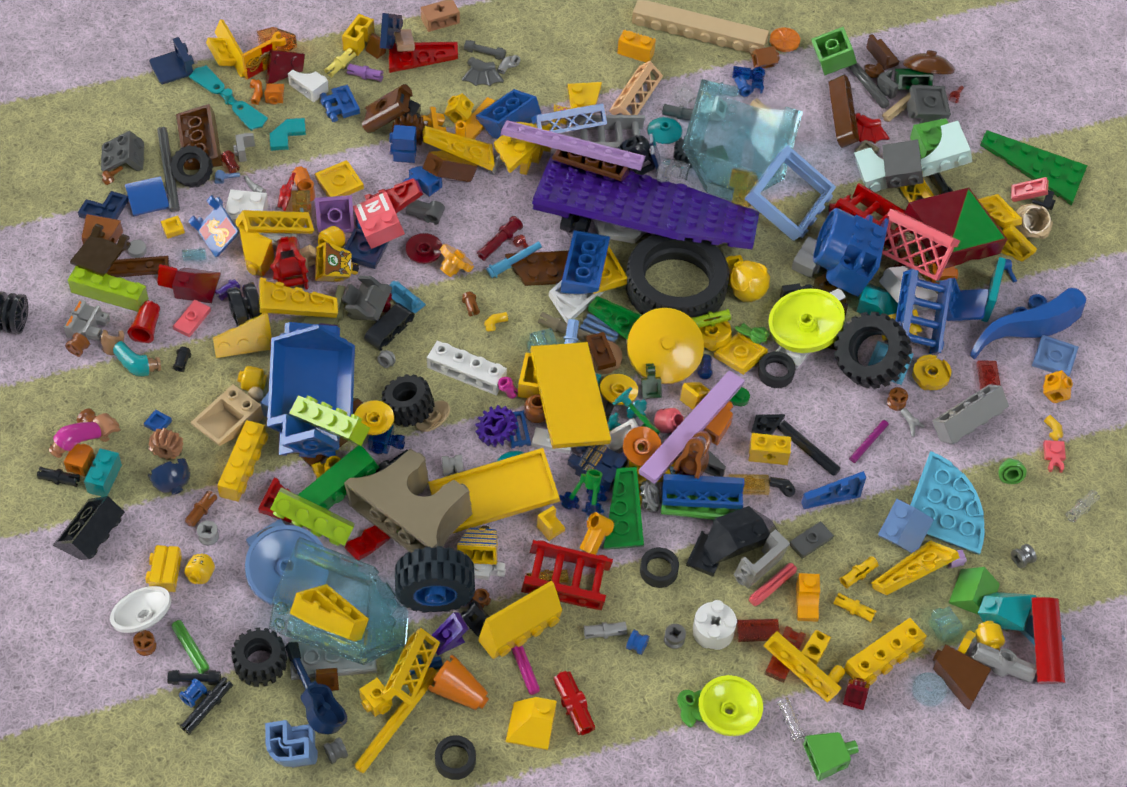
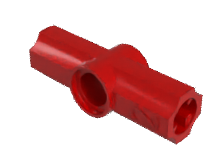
M571 671L560 672L554 677L553 681L561 696L562 707L566 708L567 712L565 714L570 716L578 736L588 734L595 730V725L587 709L588 705L585 695L581 690L579 691Z

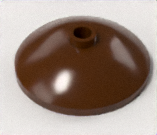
M933 50L914 54L907 57L903 62L905 67L933 74L955 73L954 66L946 58L937 55V52Z

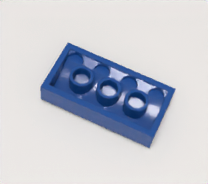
M574 230L560 293L587 294L599 291L610 236Z

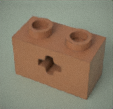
M443 0L422 6L421 19L427 31L430 32L459 24L460 11L454 0Z

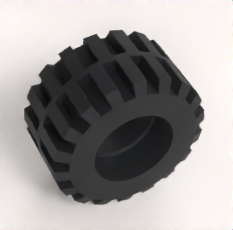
M409 374L404 375V377L399 376L396 380H391L390 384L384 387L385 390L382 391V402L391 407L394 413L393 423H396L398 426H415L416 423H422L424 419H428L430 417L429 413L431 414L434 411L435 403L428 382L421 376L417 377L414 374L412 376H409Z
M258 627L255 628L256 631L249 629L247 634L244 635L242 633L239 635L240 640H235L234 647H232L234 669L241 681L245 679L247 685L250 686L251 682H253L254 687H259V683H263V686H268L269 681L272 684L275 683L276 677L281 678L283 675L282 670H286L287 655L285 644L275 631L270 633L268 628L261 630ZM256 651H267L271 654L266 661L261 663H253L248 660L249 656Z

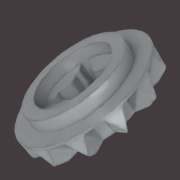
M649 480L642 482L640 495L642 496L644 507L649 512L658 511L661 497L657 486Z

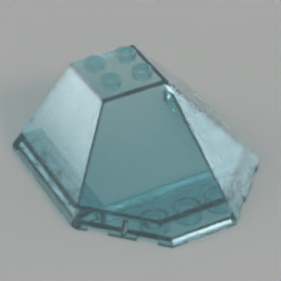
M702 79L682 148L706 193L742 203L746 201L744 198L777 154L786 145L793 149L803 112L787 106L784 110L757 108L729 99L718 91L719 84ZM783 162L762 191L783 181L788 165Z
M299 537L273 596L269 629L286 637L365 665L406 645L408 610L404 606H400L396 601L395 593L387 582L383 583L379 578V571L376 567ZM325 584L329 585L369 618L362 640L354 642L312 626L291 615L290 610L296 593Z

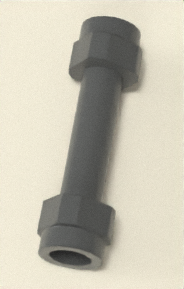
M466 40L464 50L470 53L477 51L493 55L498 60H503L506 56V50L500 47L494 49L477 45L472 40Z

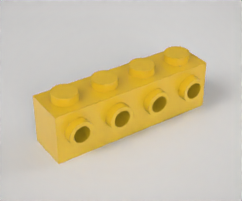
M245 421L217 484L221 498L239 502L241 495L245 493L248 479L253 475L255 463L260 459L261 449L268 440V433H266L264 424Z
M908 618L847 660L844 669L852 679L854 677L862 678L867 681L866 683L872 685L877 680V676L888 674L897 662L902 664L908 659L910 653L913 651L918 653L925 646L924 641L927 635L911 618Z

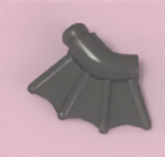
M474 57L469 58L468 65L471 68L462 78V81L470 82L474 86L484 84L489 87L494 83L504 82L497 72L494 62H483Z

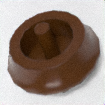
M880 63L876 65L866 64L864 66L865 72L870 78H878L881 73H885Z

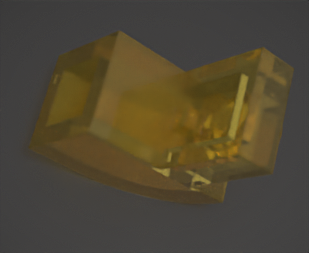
M732 168L729 186L735 187L732 198L733 204L751 207V204L744 198L758 181L756 172Z

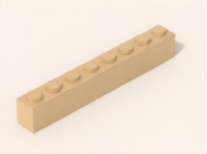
M637 0L632 14V23L638 26H645L654 30H661L670 34H677L686 38H693L705 43L709 42L721 47L725 46L751 54L755 49L765 48L768 40V30L648 0Z

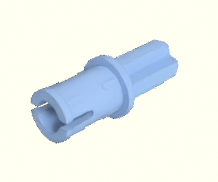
M568 320L566 336L563 337L565 340L564 344L576 343L578 341V320Z

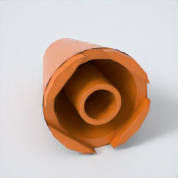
M452 654L450 656L451 662L447 660L433 679V685L435 686L430 685L428 690L473 710H477L478 707L483 709L489 700L486 697L488 692L457 657Z

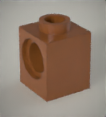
M775 46L755 49L751 54L755 70L775 67L780 59Z

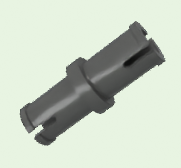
M664 104L662 115L674 116L680 120L684 118L697 121L699 110L687 109L681 105L677 107Z

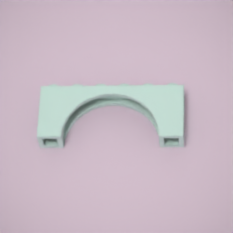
M958 121L941 126L942 138L939 145L931 154L921 159L923 177L972 162L971 149ZM872 148L854 152L864 186L873 192L886 189L884 160L877 156Z

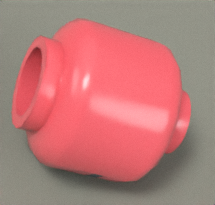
M676 408L660 409L654 417L655 427L662 434L673 433L683 422V416Z

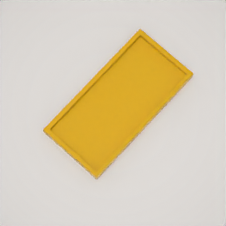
M588 342L531 346V357L552 449L610 444L611 436Z
M543 448L428 482L432 495L452 480L457 481L459 484H464L470 491L472 515L453 533L560 502Z

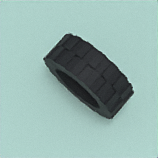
M188 145L175 152L176 154L172 157V162H170V170L180 184L190 188L200 187V185H204L210 179L213 173V164L211 158L203 149L194 145ZM190 158H195L200 162V169L194 175H188L183 170L184 163Z

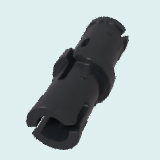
M40 466L39 470L41 472H37V479L51 481L56 485L61 483L77 487L78 483L76 482L80 481L79 474L67 473L63 469L53 470Z

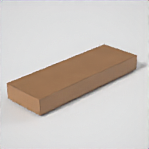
M402 29L401 32H394L397 51L415 50L411 29Z

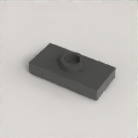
M820 521L791 540L790 546L803 559L832 540L834 535Z

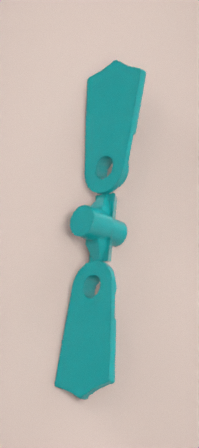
M207 65L195 68L190 75L193 81L211 93L219 94L224 98L227 105H232L233 112L251 131L263 128L268 117L246 102L237 101L233 97L232 90L229 88L225 89L224 83Z

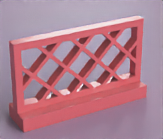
M890 209L887 215L890 217L885 241L890 240L892 249L883 250L882 254L939 281L954 247H958L960 240L897 210ZM893 222L898 224L900 232L891 234L890 228ZM913 231L916 239L907 242L905 233ZM901 235L904 244L895 247L893 238ZM928 238L931 247L923 250L920 241ZM917 242L919 252L911 254L908 245ZM941 246L948 248L944 256L938 257L936 248ZM905 247L908 256L899 258L897 250ZM933 250L935 259L927 262L924 253ZM921 254L923 264L915 266L912 258ZM936 262L938 270L934 275L930 273L928 265Z

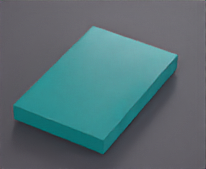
M999 257L991 276L985 316L981 319L983 322L989 321L997 302L1006 258Z

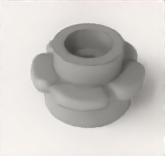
M382 350L377 358L378 363L384 368L393 366L396 362L395 355L388 350Z

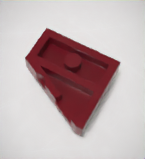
M270 49L266 83L272 84L288 78V73L292 70L299 73L303 72L305 54Z

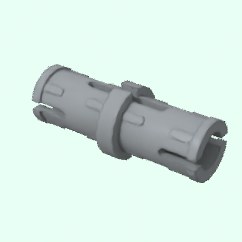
M625 621L609 624L602 622L599 625L583 626L585 639L597 637L608 639V636L627 635Z

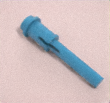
M538 241L508 259L504 258L494 265L490 264L486 269L489 276L497 278V275L510 269L512 264L541 249L542 245Z

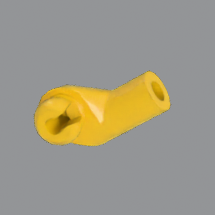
M507 312L491 315L484 322L486 331H495L496 323L507 322Z

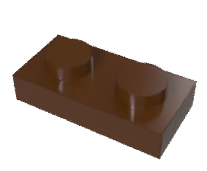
M601 332L586 336V342H588L597 370L615 367L616 360L605 333Z

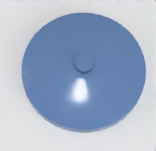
M280 525L261 533L252 542L245 559V576L251 590L263 602L279 608H291L297 592L324 585L329 571L328 555L321 541L310 531L294 525Z

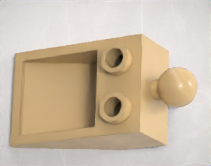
M232 384L192 420L191 425L218 446H221L239 437L246 420L258 423L264 418L262 407L258 403L263 398V391L259 387H252L247 395Z

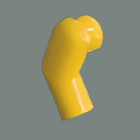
M1052 415L1047 416L1044 422L1053 430L1049 437L1054 441H1058L1059 438L1063 437L1062 425Z

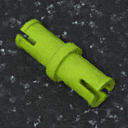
M729 309L714 313L710 311L706 315L693 317L692 319L699 328L709 325L713 327L717 323L730 321L731 314ZM719 317L718 319L704 322V320Z

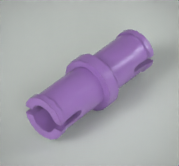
M350 63L347 70H350L347 71L348 75L359 76L364 80L368 78L381 82L383 79L381 74H384L382 70L371 69L366 65L362 67Z

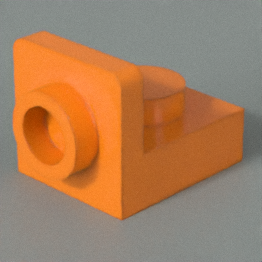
M266 84V90L264 91L265 102L270 104L283 103L284 84Z

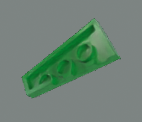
M637 467L618 468L616 470L609 519L613 521L614 528L611 534L605 537L604 550L644 547Z

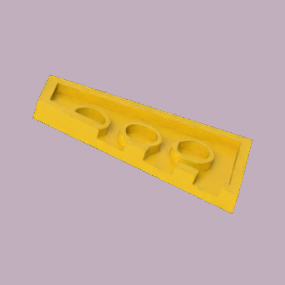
M424 127L423 142L488 170H493L495 165L492 144L435 128Z
M260 277V313L337 318L338 304L336 297L314 291L308 293L303 291V288L295 287L294 289L286 287L284 283L277 281L272 283L266 281V278Z
M930 540L871 582L874 590L888 595L959 559V553L956 550Z

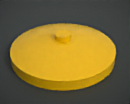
M658 308L643 314L634 323L628 335L627 353L634 369L643 378H647L646 364L654 363L655 377H661V384H674L685 380L697 369L703 357L704 341L698 325L687 314L676 309Z

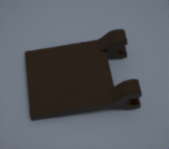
M95 224L91 235L70 260V264L103 277L121 253L130 248L131 243L128 242L130 237L125 234L119 237L117 244L104 239L105 232H102L104 227L100 224Z

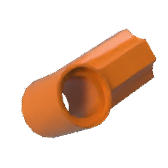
M302 166L295 167L291 173H296L294 182L299 193V199L302 202H311L315 199L314 182L311 180L307 168Z

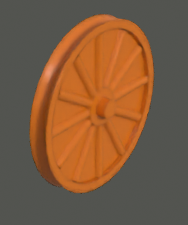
M777 28L770 35V44L775 46V49L778 51L791 52L799 47L800 36L791 28Z

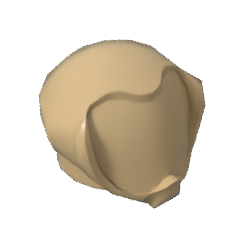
M1031 203L1022 205L1015 211L1022 218V225L1015 226V228L1026 238L1045 239L1048 237L1053 221L1046 208Z

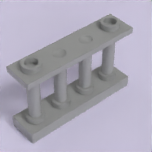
M601 115L591 116V119L596 123L602 122ZM606 115L607 125L581 129L580 137L582 140L588 141L587 129H597L599 142L593 143L618 149V146L623 142L622 130L632 129L633 136L640 135L639 129H643L645 115ZM578 116L574 120L578 125H583L586 121L582 116ZM605 130H615L616 142H606Z

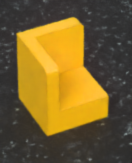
M554 506L537 515V527L548 541L565 531L564 525L556 517V508Z

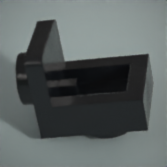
M1048 190V195L1045 196L1043 202L1032 200V204L1043 206L1047 211L1052 210L1056 201L1053 199L1055 192Z

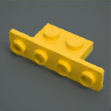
M220 19L215 30L218 38L208 37L206 44L219 66H234L239 76L244 77L241 55L243 52L225 21Z

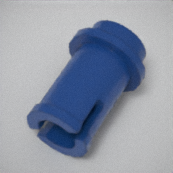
M739 75L742 81L739 80L738 76L735 78L739 94L743 97H748L752 93V87L747 83L745 76Z

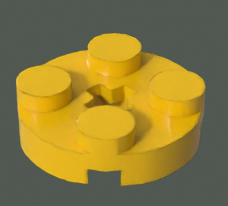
M728 321L717 323L713 327L709 325L699 328L703 336L704 348H707L709 351L718 350V348L726 345L732 338L731 325Z
M936 355L919 357L912 370L914 381L923 390H940L948 385L952 373L948 362L944 359L943 361L938 359ZM931 370L932 372H936V374L931 375L928 373V371Z

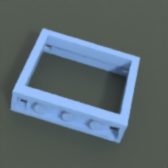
M786 145L777 154L744 199L790 239L795 241L798 237L803 238L809 231L807 227L813 225L817 220L815 216L825 209L824 203H828L832 199V192L836 186L790 146ZM783 162L821 194L799 226L760 194Z

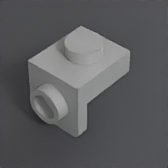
M253 133L235 135L237 145H233L235 156H239V162L247 161L245 148L255 146Z

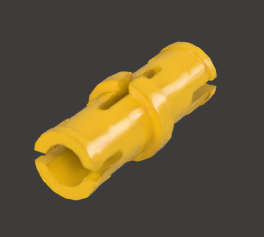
M870 556L861 564L854 565L850 572L840 577V583L848 589L858 580L865 579L869 572L879 566L877 560Z
M840 592L833 603L849 611L850 615L853 616L855 614L870 623L877 612L861 604L859 600L856 599L855 601Z

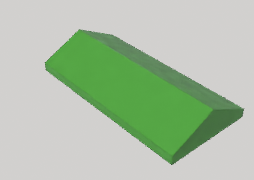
M667 494V498H677L675 494ZM695 495L687 496L690 500H696L698 498ZM715 496L707 497L711 501L718 500ZM738 497L727 498L731 502H738ZM661 501V514L714 520L739 510L662 505Z

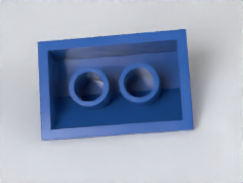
M513 89L477 114L476 119L493 138L498 139L501 136L506 120L531 123V117L542 113L536 96Z

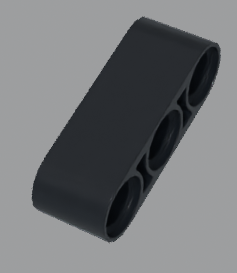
M396 303L366 332L364 340L377 350L382 351L384 345L387 346L395 338L396 334H400L408 326L407 324L413 321L415 313L402 304Z

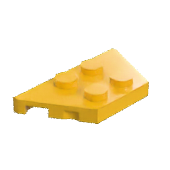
M516 122V123H520V124H523V125H527V126H531V127L537 128L536 124L524 123V122ZM541 125L542 129L549 131L552 127ZM501 135L494 142V148L500 154V158L506 164L509 173L515 170L541 146L540 144Z

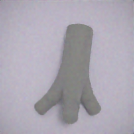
M498 154L497 158L494 156L495 166L492 171L488 170L489 174L494 175L497 169L505 164L502 162L500 154Z
M907 408L901 410L900 413L909 423L911 437H915V426L924 428L925 425L920 423L919 419L915 418Z

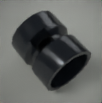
M570 213L569 218L562 217L560 230L569 233L574 230L587 233L592 219Z

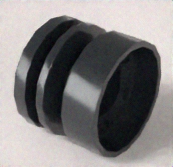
M0 291V331L4 329L6 333L12 332L14 334H21L23 332L29 310L28 299L25 294L17 295L16 293H10L7 295L6 292Z

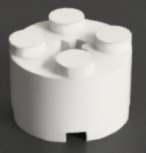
M720 600L702 605L695 614L693 624V636L696 642L707 649L720 650L727 647L735 633L737 624L735 613Z

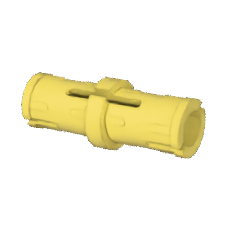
M348 48L340 57L337 56L334 62L324 69L325 73L327 74L332 70L328 74L332 78L340 69H344L346 64L356 57V53L353 52L349 56L353 50Z

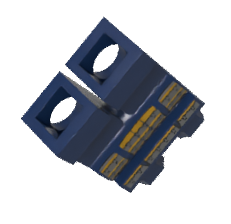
M606 445L577 447L576 451L583 454L582 457L574 453L571 454L567 465L575 469V475L579 477L581 474H586L588 469L600 471L603 474L600 488L610 492L614 486L616 470L618 468H625L628 459L624 452L619 454L609 449Z

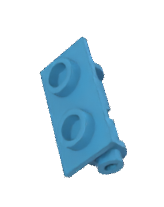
M394 280L390 283L392 287L390 292L392 300L396 303L402 304L414 313H417L426 306L419 297H416L399 281Z

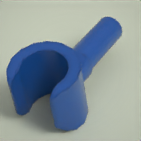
M1005 259L1004 270H1007L1013 283L1017 282L1011 269L1012 261Z

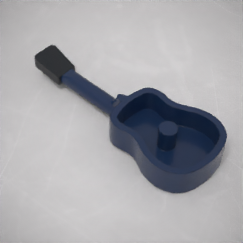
M288 642L285 648L289 660L292 661L305 688L300 698L306 708V718L309 725L320 734L330 735L337 733L348 720L344 708L336 701L331 689L327 685L318 684L316 681L311 682L300 660L301 653L298 642Z

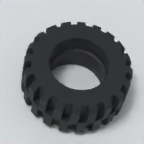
M872 311L871 315L864 312L860 314L861 317L859 318L857 316L852 317V322L849 324L846 322L842 326L844 330L838 332L837 337L839 341H835L834 348L837 349L834 352V356L838 360V367L854 383L860 384L865 388L871 386L873 389L880 388L881 384L884 387L889 386L891 380L896 382L900 379L898 375L906 372L905 365L910 364L911 361L908 355L912 354V347L909 345L911 341L906 331L896 320L884 313L880 315L878 312ZM873 335H884L889 343L885 357L874 365L864 366L858 361V350L862 342Z

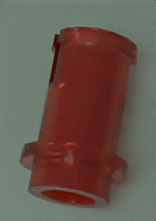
M230 150L224 151L221 154L222 162L226 164L229 173H236L237 170H240V167L235 160V154Z

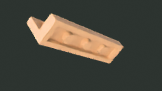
M651 61L637 68L610 108L609 112L612 115L619 113L623 115H638L663 77ZM651 71L656 76L655 80H651ZM643 83H647V91H643ZM636 94H639V98H640V102H639V103H636V99H635V95H636ZM628 106H632V114L626 110Z

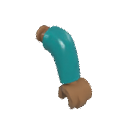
M103 330L101 334L103 352L107 355H115L131 374L144 377L149 376V372H154V369L161 371L160 358L156 357L153 360V358H147V355H139L133 352L124 343L123 331H119L118 337L108 335V331Z

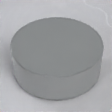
M142 240L130 242L131 246L128 249V254L131 257L140 258L146 254V244Z

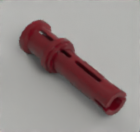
M511 216L505 225L499 227V232L477 251V256L485 261L506 240H511L513 234L523 228L521 220L516 216Z

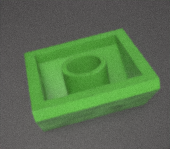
M985 567L961 569L949 604L979 615L978 611L984 596L996 593L1000 584Z

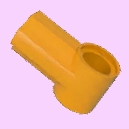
M594 512L587 520L588 531L579 549L596 555L604 537L613 531L614 523L611 519Z

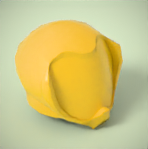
M739 260L734 263L730 275V285L734 296L742 302H753L761 299L770 286V275L767 272L766 266L747 260Z

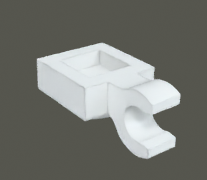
M497 562V565L474 564L476 579L489 580L490 575L505 577V563Z

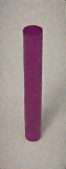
M882 420L850 456L849 460L856 463L887 428L889 423L886 420Z

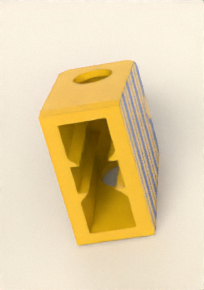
M483 525L480 528H469L458 542L457 550L467 554L474 564L497 565V530L491 529L487 525Z

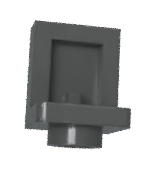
M889 69L878 76L877 87L885 96L893 99L896 97L899 85L891 80L893 71Z

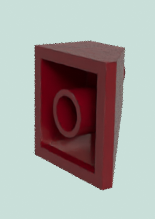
M185 267L177 270L172 284L174 297L176 299L197 300L212 304L221 272Z

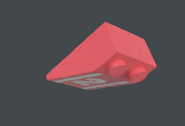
M387 192L353 206L371 249L405 234Z

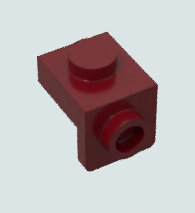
M849 678L843 705L864 710L870 684L866 683L867 681L862 678Z

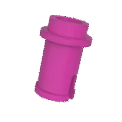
M509 377L500 378L498 388L504 391L510 399L517 397L514 391L518 394V389L513 385L512 379Z

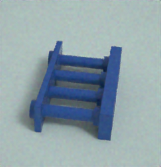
M910 269L903 272L896 321L906 331L911 342L929 346L930 355L939 354L944 348L943 338L949 299L953 291L952 279L936 284L919 279V271ZM916 287L937 291V303L917 298L915 295ZM913 305L936 310L934 321L913 316ZM914 323L933 328L931 339L910 334V324Z

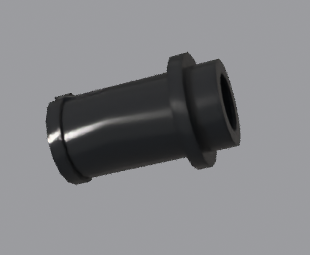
M182 346L176 351L177 357L173 365V369L179 372L185 371L188 358H191L192 355L189 348Z

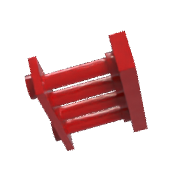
M860 183L857 184L851 201L847 202L840 198L835 205V208L841 209L853 216L858 215L864 219L876 212L883 216L879 221L875 218L872 220L873 223L879 226L885 218L889 219L890 216L887 215L890 209L897 210L903 214L905 210ZM861 203L868 208L863 212L855 206ZM899 226L895 230L890 228L891 234L900 232ZM901 235L893 238L895 247H897ZM890 240L884 242V247L888 250L892 249Z
M533 540L529 552L536 554L531 576L525 575L521 592L530 594L550 582L539 578L543 557L545 556L556 559L551 581L555 585L560 602L602 611L606 595L600 593L604 570L610 571L613 559L605 555H595L549 544L543 540ZM564 561L576 564L571 586L559 583ZM584 566L596 569L591 591L580 588Z

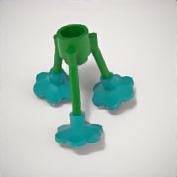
M631 387L625 390L612 403L616 405L623 402L628 407L626 415L628 419L638 417L644 423L643 427H648L659 435L660 430L647 419L644 412L647 409L646 400H636L632 404L631 399L628 397L632 390ZM617 412L609 418L607 423L609 431L622 425L618 423L619 413Z

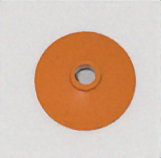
M641 426L633 428L626 434L623 441V450L631 463L643 466L662 444L654 430ZM638 444L643 446L642 451L638 450Z

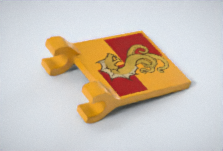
M279 31L275 32L270 40L241 54L246 80L268 69L270 49L276 50V46H284L286 44V38H281Z

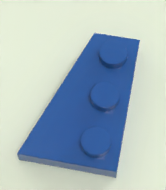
M864 471L804 493L801 502L803 509L860 498L866 481Z

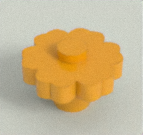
M445 243L440 248L441 253L445 257L440 269L446 275L452 277L460 269L471 272L474 268L473 262L461 250Z

